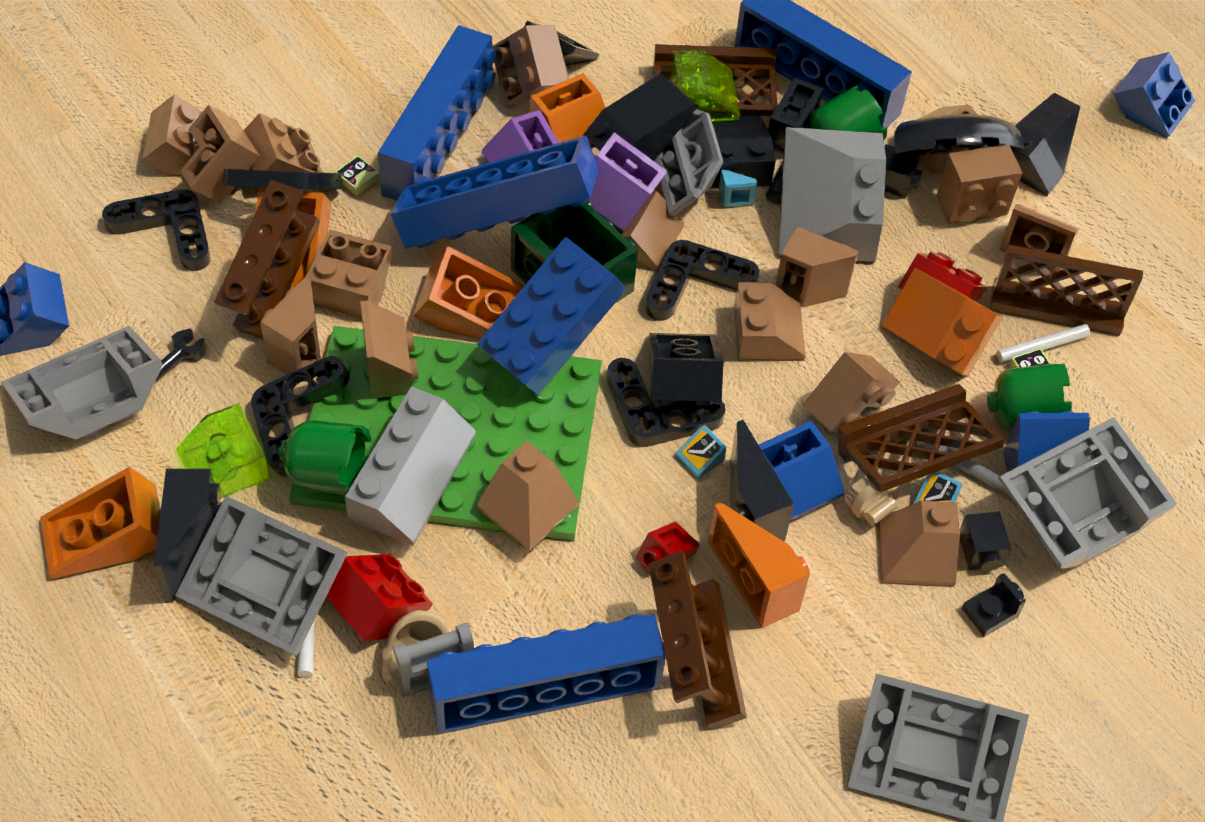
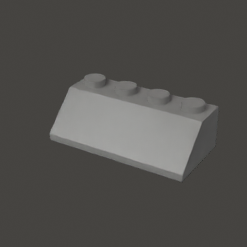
M411 386L345 496L348 520L414 546L473 442L476 430L443 398Z

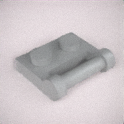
M467 622L455 626L454 631L408 646L405 643L393 646L399 685L404 697L429 689L427 659L434 658L443 652L461 653L474 649L473 636Z

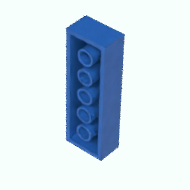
M743 0L740 3L734 47L776 48V72L790 81L797 78L823 88L821 99L825 102L832 100L854 86H858V91L860 92L865 89L868 90L883 112L882 115L878 116L881 128L885 126L888 128L901 115L912 73L911 70L791 0Z
M460 25L457 26L378 151L381 196L397 201L405 186L433 179L436 174L439 175L442 172L445 158L449 152H454L460 133L468 129L474 110L478 111L480 109L483 95L487 89L491 90L494 85L496 73L493 72V63L496 51L492 49L491 35Z
M582 136L405 186L390 215L405 249L414 246L425 248L436 240L444 238L454 240L473 230L484 232L493 228L496 224L506 221L510 224L517 223L528 215L536 213L547 215L554 212L558 207L570 205L571 207L580 206L591 198L599 174V168L587 136Z
M640 614L630 615L622 621L607 624L605 622H594L582 629L572 631L559 629L546 636L536 638L519 637L506 644L496 646L483 644L471 651L461 653L443 652L434 658L427 659L429 696L438 735L661 689L666 656L655 614L647 616Z

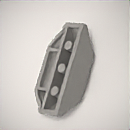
M696 109L655 159V162L667 171L661 179V184L669 214L675 216L711 188L723 164V158L710 114Z

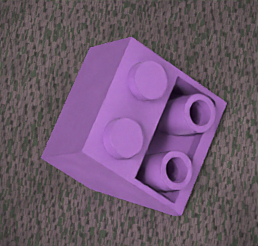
M538 110L510 119L482 149V155L486 162L490 163L559 143L541 111Z
M613 133L595 157L599 174L591 198L588 201L594 210L603 218L609 219L615 229L623 233L667 171L616 133Z

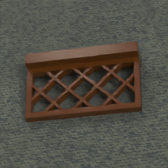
M655 44L653 60L654 77L660 73L662 75H677L671 81L672 84L678 86L685 81L692 86L693 89L685 95L693 102L695 101L692 98L699 93L709 100L706 103L695 102L698 105L697 110L715 115L772 116L778 106L775 70L776 48ZM692 76H707L708 78L700 83ZM722 77H737L738 79L730 84ZM752 78H769V80L760 85ZM714 82L724 89L717 95L707 88ZM744 83L754 90L747 96L737 89ZM731 94L739 102L737 104H727L722 99ZM761 95L770 102V105H758L753 100Z
M1008 245L999 274L994 279L989 309L994 312L1071 327L1087 324L1091 331L1120 336L1124 328V318L1143 279V270ZM1012 259L1026 260L1029 264L1017 267ZM1058 266L1063 270L1051 274L1046 268ZM1037 271L1042 276L1031 281L1026 275ZM1089 272L1094 273L1096 276L1084 280L1079 274ZM1015 278H1017V279L1019 280V282L1010 281V280L1015 279ZM1071 278L1075 284L1063 287L1059 281ZM1117 279L1130 280L1131 282L1121 286H1117L1113 281ZM1104 284L1109 290L1096 293L1092 288ZM1083 291L1086 295L1078 294V292ZM1117 298L1119 301H1114L1110 299Z
M960 384L838 427V454L844 461L852 459L880 492L1004 447V438L966 401V390ZM965 417L969 420V423L957 422V420ZM935 428L940 429L938 434L927 433V431ZM946 430L965 433L963 439L945 436ZM972 434L986 437L988 440L980 442L969 440ZM905 439L910 440L908 445L896 444ZM916 441L934 444L932 450L914 446ZM940 446L958 448L959 450L948 453L939 451ZM875 450L879 451L877 457L864 455ZM886 452L904 455L901 461L884 458ZM910 457L928 460V462L922 464L909 463L908 461ZM883 468L897 471V473L883 478L878 473V470Z

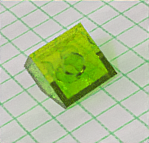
M705 50L673 51L672 84L698 105L697 110L710 114L711 121L739 120L740 113L732 69Z
M239 403L205 415L176 448L185 469H211L214 483H220L221 499L270 480L265 455Z

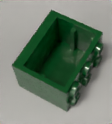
M589 201L576 207H571L570 205L558 207L554 212L547 215L532 214L511 227V270L525 284H527L561 241L567 237L614 274L627 288L616 303L634 292L638 249L629 238H625L615 229L609 219L603 218L594 210Z

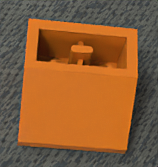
M584 73L530 96V113L538 110L541 111L559 143L584 136V132L600 112L606 108L600 92ZM588 139V142H589V144H590L591 149H592L593 147H596V146Z

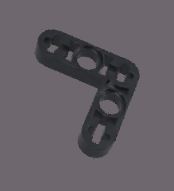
M224 169L223 171L224 186L267 188L270 180L297 189H342V173Z
M180 189L117 201L108 204L102 211L104 225L107 231L112 234H126L173 225L183 267L187 270L199 271L210 263V252L198 200L195 193L190 190ZM180 204H187V207L181 208ZM169 206L170 211H166L165 207ZM148 208L159 209V212L153 216L142 214ZM136 212L137 217L133 218L132 213ZM121 216L122 219L115 220V217ZM189 225L198 228L191 234L180 232L182 228ZM196 245L198 256L192 257L189 246Z
M677 240L669 246L650 287L646 299V312L651 318L659 321L671 318L676 311L691 276L737 291L738 282L758 283L760 270L755 262L688 240ZM681 254H686L684 258H679ZM697 258H700L699 264H696ZM713 261L719 263L722 268L710 270L705 264ZM727 268H731L730 274H727ZM743 273L748 274L746 278H741ZM673 275L678 277L680 282L668 284L663 278ZM662 294L666 295V303L662 306H657L660 303Z
M335 356L325 357L267 383L254 392L251 398V405L265 457L269 466L280 476L287 477L284 463L281 464L279 448H281L282 442L288 439V436L295 428L290 412L345 387L349 381L350 372L339 358ZM335 369V371L333 372L334 376L332 378H329L331 375L330 371ZM315 377H318V378H316V380L319 382L318 385H317L316 381L314 380ZM304 381L308 382L307 389L302 394L293 395V390L297 384ZM272 398L270 400V404L272 409L274 410V413H271L265 407L268 405V399ZM284 423L282 433L276 437H270L269 433L272 427L276 424Z
M617 358L609 364L607 383L627 434L635 445L649 447L692 436L704 425L713 431L723 424L726 411L723 402L713 401L712 405L699 406L693 404L692 401H683L675 405L654 408L635 362L627 358ZM617 372H623L625 376H628L627 386L624 387V380ZM634 396L641 399L643 403L638 407H629L625 404L624 400ZM704 410H709L711 414L715 413V416L710 417L708 413H704ZM672 416H681L686 420V424L681 427H675L668 422V419ZM643 417L642 422L645 429L650 430L649 433H644L643 429H639V418Z

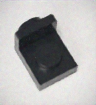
M1003 573L996 578L992 587L964 602L962 610L983 637L1017 619L1026 603V599L1019 585L1012 582Z

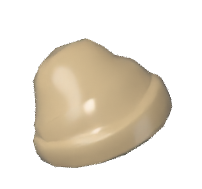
M415 610L399 618L391 627L388 633V644L382 650L384 659L382 677L384 680L394 678L397 673L393 646L402 643L408 646L449 632L447 623L440 615L431 611Z

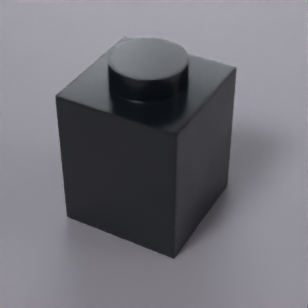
M885 144V192L906 199L910 188L916 189L923 173L922 170L918 169L921 157L907 159L896 155L895 147Z
M1000 511L965 515L960 527V542L968 570L982 569L983 571H992L1003 567L1010 553L1011 546Z

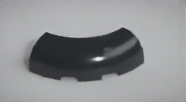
M957 114L911 120L900 123L896 128L894 136L895 154L907 159L951 152V147L974 150L1009 144L1012 152L1024 149L1021 133L1013 123L988 115Z

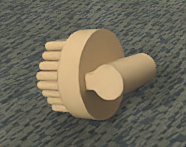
M865 477L851 485V489L848 490L849 493L844 498V502L852 508V513L861 521H868L871 525L877 524L898 508L896 501L892 497H888V490L880 492Z

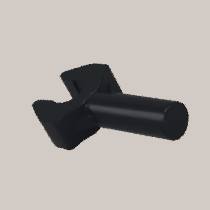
M191 328L178 331L172 335L174 348L161 359L163 366L156 381L183 359L193 362L201 360L206 350L205 339L201 338L192 346H186L194 339Z

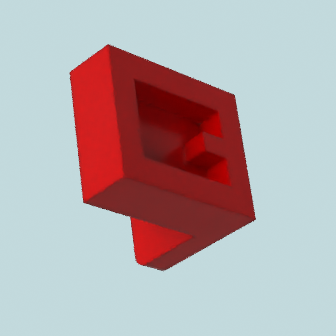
M675 521L649 532L636 555V560L650 573L648 563L679 551L685 552L687 559L696 554L700 544Z

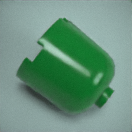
M858 86L848 89L818 107L808 120V129L883 133V140L887 137V127L881 128L878 116L883 114L880 106L868 90L865 89L860 92L858 91Z
M1045 364L1004 370L995 380L994 391L987 392L988 411L995 412L997 422L1009 432L1012 431L1019 413L1037 411L1039 413L1072 411V402H1064L1063 386H1070L1065 364Z
M316 420L305 421L297 425L288 436V439L282 442L280 459L284 462L287 477L293 484L304 489L345 497L369 456H365V442H371V435L365 426Z

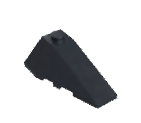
M1053 93L1015 125L1020 131L1024 142V149L1013 152L1022 171L1020 182L1046 196L1051 193L1064 175L1081 106Z

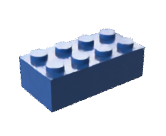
M565 237L478 341L477 345L539 395L627 288L614 274Z

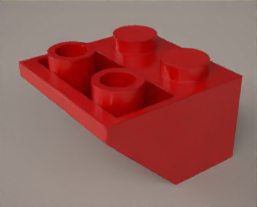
M930 251L929 254L917 253L898 285V288L902 290L914 268H917L976 302L988 289L986 285L981 283L982 276L968 268L964 270L958 267L957 269L953 266L955 260L941 252L935 253L933 251Z
M389 554L346 556L326 596L363 641L388 639L391 627L399 618L415 610L428 611L433 605L424 594L423 587L405 573L402 569V564L397 558Z

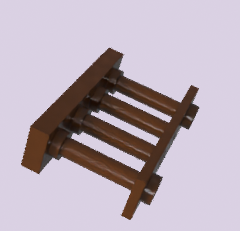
M270 180L214 301L216 305L238 312L233 323L236 330L263 339L260 322L264 314L269 309H274L284 299L320 223L318 217L296 210L303 195V191Z
M683 551L648 563L674 701L679 703L700 695L706 725L712 730L746 719L747 714L719 583L714 579H710L694 586L691 583L686 554Z

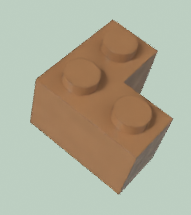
M207 105L189 128L200 147L180 171L192 190L221 203L235 187L223 185L224 169L249 170L260 155L237 120Z
M844 352L803 403V406L830 432H838L839 426L861 419L860 414L865 407L880 408V406L883 407L888 404L896 393L894 389L900 381L872 356Z

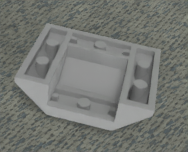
M786 127L778 256H781L798 226L859 251L856 261H876L883 226L886 173L883 133Z
M127 326L4 380L1 384L30 426L77 440L81 437H91L97 434L101 428L114 422L126 421L134 413L142 410L163 364L161 359L130 326Z
M1114 417L998 478L1060 569L1079 566L1129 539L1177 504Z
M225 496L175 596L297 656L348 552Z
M876 673L847 787L971 822H1003L1029 715Z

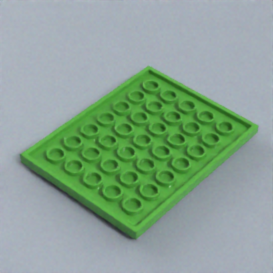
M334 326L326 357L335 356L339 358L348 368L350 378L345 387L339 391L314 401L309 421L316 420L365 426L371 435V442H365V456H370L406 395L371 399L363 329ZM413 336L415 351L409 352V358L417 360L419 379L412 380V386L443 398L476 430L473 442L427 522L506 532L478 510L477 503L501 463L525 441H528L555 463L579 501V506L545 538L574 541L602 360L571 356L538 395L477 344ZM335 369L330 371L331 375L329 378H332L334 376L333 372L335 371ZM295 484L292 485L289 496L291 504L347 511L345 497L304 489Z

